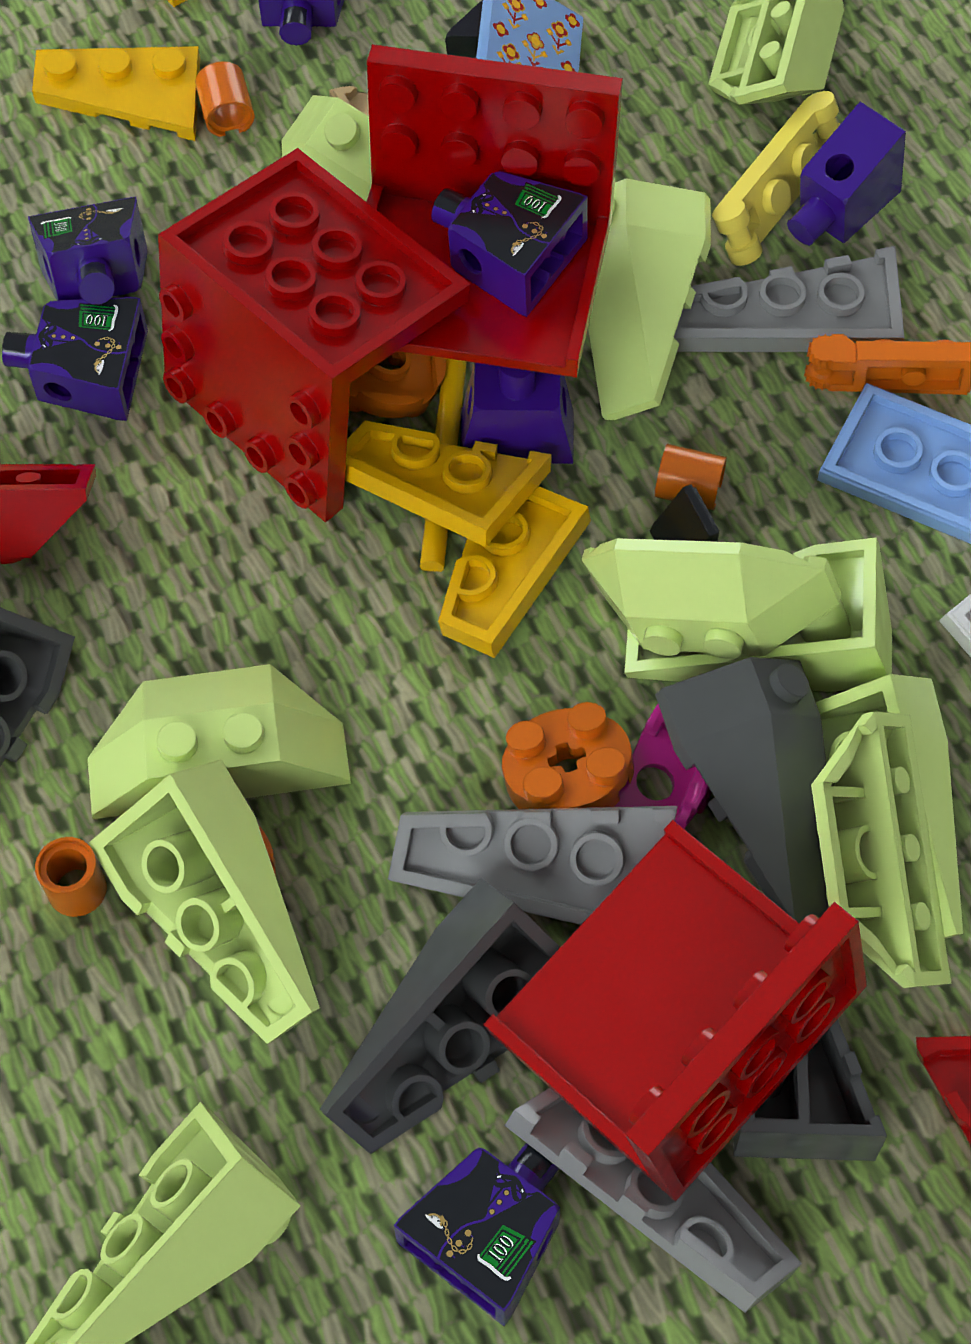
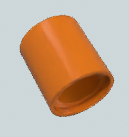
M226 61L211 63L201 69L196 76L195 85L209 132L221 137L226 136L225 131L238 129L239 133L247 131L252 126L255 115L242 69L238 65Z
M667 444L657 476L655 497L672 501L683 487L692 484L693 488L696 487L707 509L715 510L717 490L722 485L727 457Z
M61 837L49 842L39 852L35 862V873L50 904L56 911L66 916L78 917L89 914L102 903L107 891L106 879L92 848L85 841L75 837ZM73 870L86 871L82 879L70 886L58 885L59 880L66 873Z

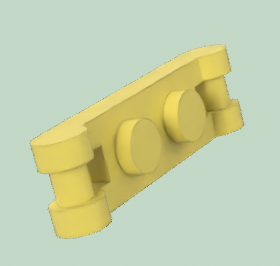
M820 91L808 96L714 209L712 218L719 233L727 236L728 240L725 243V249L733 265H748L761 256V242L800 195V175L803 168L841 124L836 119L839 108L832 92Z

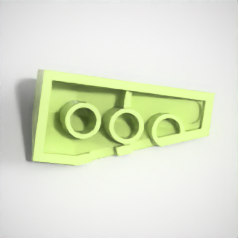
M627 178L615 182L612 221L588 325L601 414L605 420H617L660 406L679 347V342L674 338L683 309H691L696 294L695 290L691 287L692 279L698 262H706L711 246L710 198L705 192Z
M877 537L817 544L793 553L801 559L809 555L827 558L842 592L840 603L767 655H741L735 659H722L709 653L680 651L676 655L665 656L643 649L628 629L625 675L627 678L680 682L749 657L799 660L808 679L811 691L833 692L849 690L892 674V627Z
M889 674L817 701L816 705L821 715L826 764L862 714L885 712L911 715L944 937L947 939L963 934L948 739L932 679Z
M222 760L169 774L89 842L121 900L136 915L146 912L168 934L165 943L179 957L189 954L210 975L211 989L267 1044L281 1037L320 1008L256 817Z
M200 1102L153 1153L140 1172L139 1176L151 1183V1186L133 1213L125 1217L120 1213L113 1212L101 1230L106 1239L101 1248V1261L93 1273L89 1269H80L70 1276L25 1344H125L250 1263L266 1245L273 1243L284 1233L291 1216L301 1205L281 1179L209 1108Z

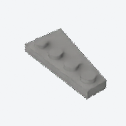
M895 246L876 249L874 257L851 261L849 255L825 259L824 267L795 273L792 266L769 270V276L765 279L744 282L740 277H734L691 286L696 292L691 309H683L674 336L679 342L677 352H808L809 342H812L813 338H817L818 335L824 336L825 334L827 336L844 334L854 343L856 341H875L879 339L904 341Z
M678 806L405 812L400 816L388 880L464 897L480 879H483L512 900L524 912L582 924L665 835L663 829L672 820L675 821Z
M551 1088L546 1089L516 1108L504 1125L744 1313L788 1280L802 1264L711 1162L675 1202Z

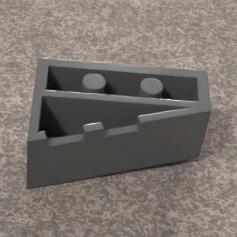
M838 1019L733 1136L734 1157L876 1160L887 1138V1134L880 1116L874 1113L860 1077L862 1074L861 1067L855 1052H851Z

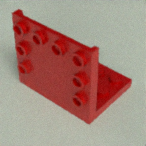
M372 44L367 59L372 185L367 203L452 270L454 268L450 262L448 228L433 222L431 218L435 200L443 189L449 188L471 198L491 173L501 171L587 196L588 239L527 317L517 313L463 277L471 284L469 301L398 351L577 378L612 221L623 78Z
M296 148L158 234L161 288L159 299L162 309L163 331L161 341L164 352L163 381L170 395L179 403H188L203 416L206 424L215 435L220 438L227 437L244 452L249 463L257 471L269 473L284 486L287 494L296 505L303 509L309 508L326 523L342 510L344 505L350 383L469 301L471 284L299 148Z
M672 820L663 829L665 835L507 1006L497 1016L492 1014L483 1025L488 1032L676 1202L867 987L859 921L836 902H833L820 918L810 914L798 923Z

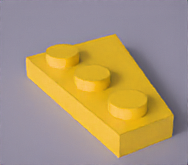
M198 46L37 49L32 86L34 100L38 104L92 117L103 114L128 120L130 126L150 130L151 126L174 131L177 133V137L196 141L198 93L195 79L200 71Z
M365 420L347 439L345 481L487 547L551 472L552 454L530 451L526 459L497 453V444L475 441L471 449L439 443L436 433Z
M538 486L487 547L467 539L462 557L456 560L438 622L442 635L495 658L591 522L588 506Z

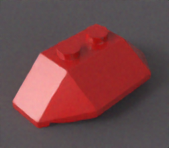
M0 464V564H12L24 558H31L87 501L96 478L95 464H76V466L72 464Z

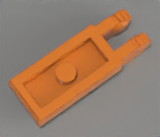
M844 334L818 335L817 338H813L812 342H809L807 352L809 365H806L804 377H806V382L810 383L809 386H814L815 390L819 388L822 391L823 389H828V391L862 392L866 383L891 393L967 395L971 390V342H954L951 340L921 342L879 339L875 341H856L854 343Z

